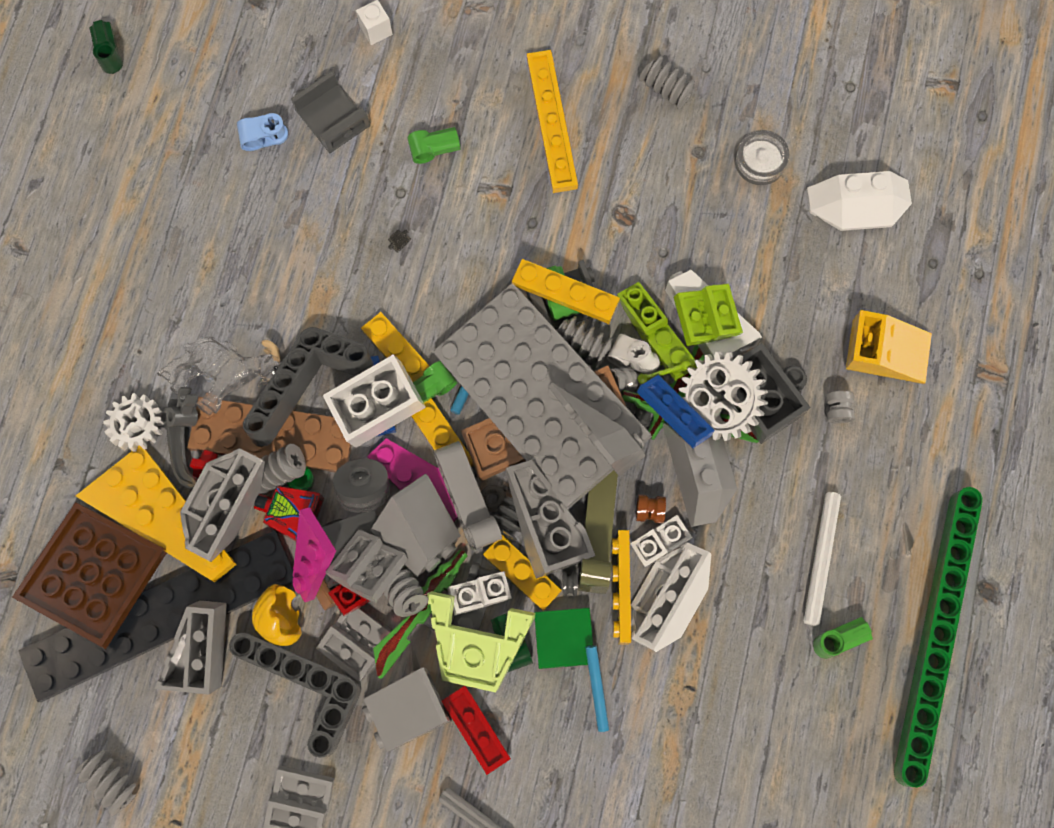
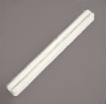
M827 492L825 494L803 620L805 624L811 626L820 624L841 501V495L835 492Z

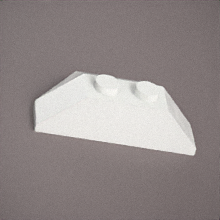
M891 171L837 175L806 189L810 214L818 216L840 231L892 227L912 204L908 180Z
M685 543L681 548L668 553L655 562L631 604L632 640L657 652L682 637L709 587L710 552L690 543Z

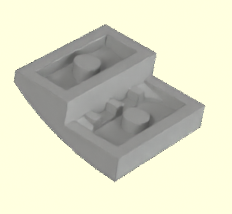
M358 529L326 570V574L352 592L376 603L408 561V558L404 552L384 545L379 537Z
M360 607L346 616L341 614L337 622L329 628L316 649L361 682L375 664L373 648L393 630L363 607ZM393 638L382 649L378 659L383 654L388 645L391 643Z
M279 766L272 797L268 801L263 828H323L335 778Z

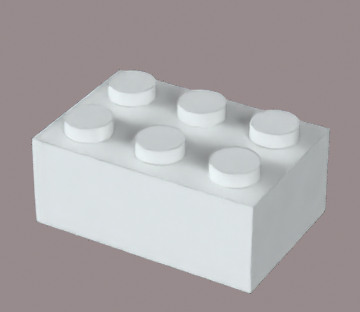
M394 354L323 395L346 442L356 448L426 408L404 365Z

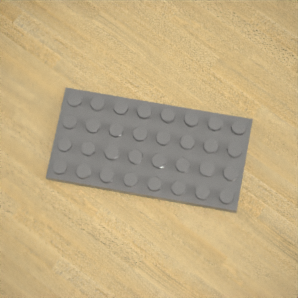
M510 284L433 351L526 461L532 460L552 485L551 490L566 508H571L609 475L613 468L548 387L549 384L557 385L618 423L630 435L635 432L643 443H646L652 437L647 429L513 284Z

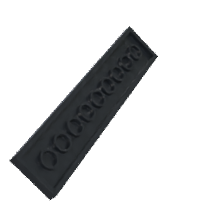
M274 530L227 552L237 565L216 582L191 569L142 592L106 649L65 628L18 650L37 702L46 701L174 640L186 607L197 601L226 603L227 615L258 600L262 593L271 585L278 584L286 587L292 584L294 578L293 567L278 532Z

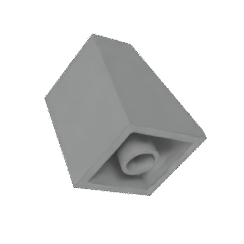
M426 474L393 495L370 530L381 539L384 545L404 552L408 558L405 565L416 576H419L425 570L431 572L440 563L442 557L445 560L448 559L457 549L455 543L461 536L433 483Z
M424 667L364 698L366 706L362 707L368 722L373 721L378 732L374 733L378 746L380 749L385 747L387 752H391L452 722L429 671Z

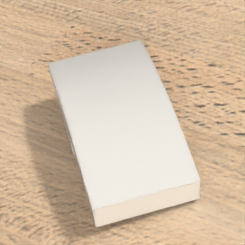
M676 515L630 544L646 567L685 544L693 537L679 515Z
M504 571L447 588L449 595L455 596L454 615L484 608L512 598Z

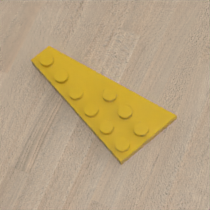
M140 445L137 447L136 452L131 451L76 495L82 501L132 532L166 549V553L213 582L219 580L237 565L225 549L210 562L185 548L180 511L186 499L149 452Z

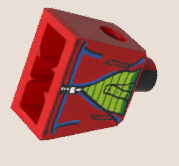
M277 487L273 497L259 494L255 500L254 509L266 513L263 521L264 524L296 542L300 510L310 507L317 519L325 498L317 492Z

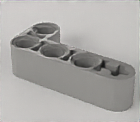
M457 441L434 450L435 461L471 550H477L501 540L502 535L495 518L493 516L490 517L461 443Z

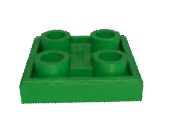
M590 608L534 612L536 613L535 630L539 669L588 665L585 647L593 645Z

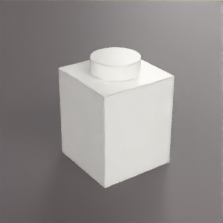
M378 0L356 10L359 26L370 45L393 35L390 19Z

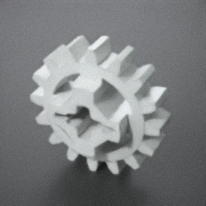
M133 393L130 400L122 396L121 404L112 403L115 407L114 411H106L110 419L103 421V424L108 427L104 432L110 438V441L115 446L118 445L123 451L129 447L131 451L136 452L139 445L145 450L147 449L146 443L148 441L156 443L155 434L162 435L163 433L158 426L164 425V420L161 418L164 413L153 399L150 400L144 394L139 398Z

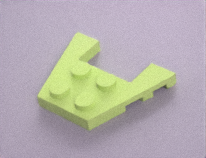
M433 591L427 594L428 604L431 606V623L437 638L436 650L442 681L496 693L536 613L514 608L509 609L505 636L452 625L455 596Z

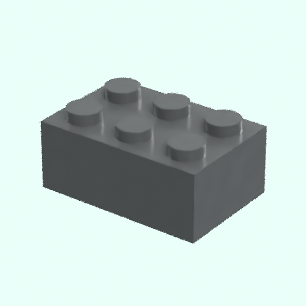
M763 343L742 355V364L752 361L750 370H760L756 376L757 380L765 379L766 382L760 385V389L768 390L767 394L761 395V399L767 401L768 404L759 407L765 413L764 416H755L759 422L758 425L748 424L760 444L804 416L811 408ZM722 370L718 371L716 375L717 381L720 384H723L726 380L725 373ZM740 387L737 390V397L742 402L745 401L747 393L744 388ZM734 405L735 408H736V409L738 410V412L740 413V412H741V408H740L739 406Z

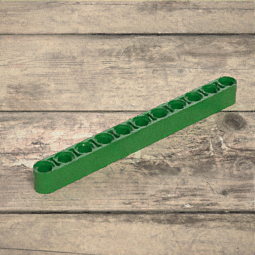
M966 487L954 493L948 504L894 767L896 781L906 787L918 788L923 786L929 774L983 503L981 493L973 487ZM962 496L969 499L970 507H966L962 503ZM957 521L961 522L964 525V534L960 533L957 530ZM952 547L956 548L959 551V560H956L952 557ZM946 573L954 578L953 587L946 583ZM941 600L945 601L949 606L947 614L943 613L940 609ZM936 627L943 631L944 637L942 641L937 640L934 635ZM931 654L935 655L938 659L936 669L932 668L928 662ZM926 681L933 688V692L929 697L923 691V685ZM920 709L924 710L927 715V721L924 725L920 724L917 719V713ZM915 737L921 742V750L918 753H915L911 747V742ZM909 766H912L916 772L915 779L911 782L905 776V771Z

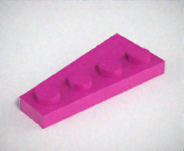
M387 438L367 456L368 459L376 460L386 468L388 479L400 491L426 474L433 483L453 522L458 519L437 467Z

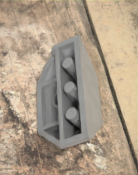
M664 423V432L690 526L696 527L717 522L737 491V485L723 438L720 437L718 440H713L712 434L710 438L693 449L668 423Z
M239 448L232 453L206 463L180 511L185 548L212 562L235 539L261 490L264 460Z

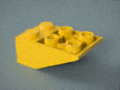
M860 310L852 320L846 369L925 384L932 333L889 315Z

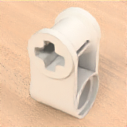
M624 334L618 335L606 357L609 362L617 367H630L636 372L647 375L655 372L660 365L658 355L651 352V347L647 342Z

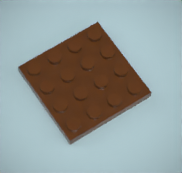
M75 502L12 598L106 649L167 554L165 552L166 549Z

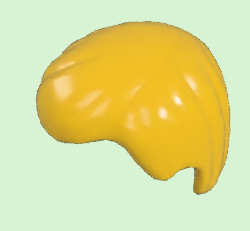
M271 585L262 593L253 608L252 623L254 629L268 642L278 646H290L297 642L302 634L298 624L300 612L299 610L295 611L291 605L296 594L283 585Z

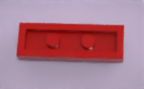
M463 686L442 700L443 705L486 775L511 759L466 686Z

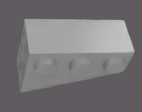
M197 601L186 607L174 637L175 642L170 654L166 657L164 670L154 689L209 695L221 687L226 603Z

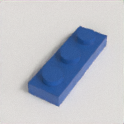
M659 375L640 385L637 393L693 449L712 436L715 430Z

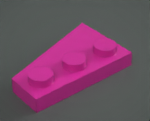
M310 507L299 512L293 567V587L301 595L304 602L315 599L326 575V570L329 568L336 553L334 546Z

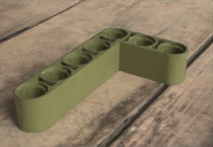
M614 470L588 492L584 528L595 556L590 559H583L581 562L578 591L606 594L609 589L612 562L609 561L618 478Z

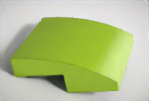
M729 284L705 286L700 291L680 292L673 297L687 346L723 340L743 333Z

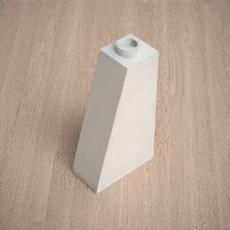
M692 270L685 273L680 271L669 278L665 291L676 308L673 297L677 293L700 291L708 285ZM738 313L743 330L741 335L698 344L704 356L711 354L714 358L715 352H722L723 357H725L727 352H733L734 358L757 346L762 336Z

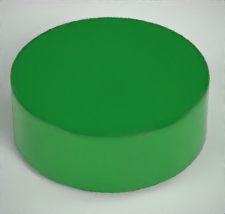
M306 467L303 476L287 482V485L292 489L310 491L315 482L314 475Z

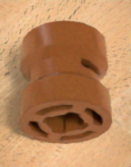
M638 494L636 521L645 522L649 519L655 523L664 524L666 497L657 496L649 498L647 495Z

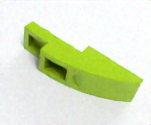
M640 282L617 294V297H620V303L642 340L649 344L651 352L658 355L660 366L663 365L667 369L681 364L683 360H689L691 367L697 368L696 360L670 328L667 317ZM681 369L669 374L676 381L689 372L688 370Z

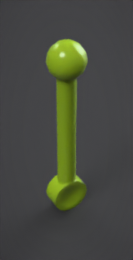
M683 360L679 365L649 375L640 374L637 379L640 384H644L657 375L662 376L681 369L687 370L691 367V363L689 360Z

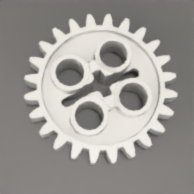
M715 352L714 358L711 354L705 355V363L702 360H696L695 363L698 369L688 368L687 370L692 376L682 377V380L687 383V387L679 388V391L686 393V397H683V399L715 430L713 440L720 439L721 435L724 441L730 440L731 433L735 439L740 438L741 430L744 433H750L751 429L748 424L758 425L759 422L755 416H764L765 414L759 407L768 404L767 401L761 399V395L767 394L768 390L760 389V385L766 381L765 379L757 380L756 378L760 370H750L752 361L742 364V355H737L733 360V352H727L725 357H723L722 352ZM719 370H722L726 376L723 384H720L716 378ZM705 380H708V383H709L713 388L708 387V386L705 384ZM740 387L744 388L747 393V397L743 402L737 397V390ZM702 391H705L709 396V401L706 405L700 400ZM719 392H726L724 394V398L726 399V401L720 400L722 398V395ZM734 405L739 406V407L741 408V412H740V413L738 412V410L735 408ZM723 408L730 414V419L727 423L720 417V412Z

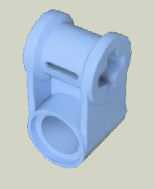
M275 113L244 118L237 122L240 146L245 151H255L263 147L279 145L288 138L287 127L283 124L282 118Z

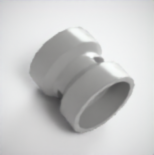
M632 368L610 369L621 394L623 390L630 392L636 390L638 377Z
M834 391L826 395L827 404L830 406V411L827 413L828 422L848 423L855 420V411L852 409V403L854 402L853 392Z

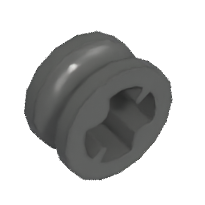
M563 571V596H567L569 593L577 596V572L573 571L572 574H567L566 571Z

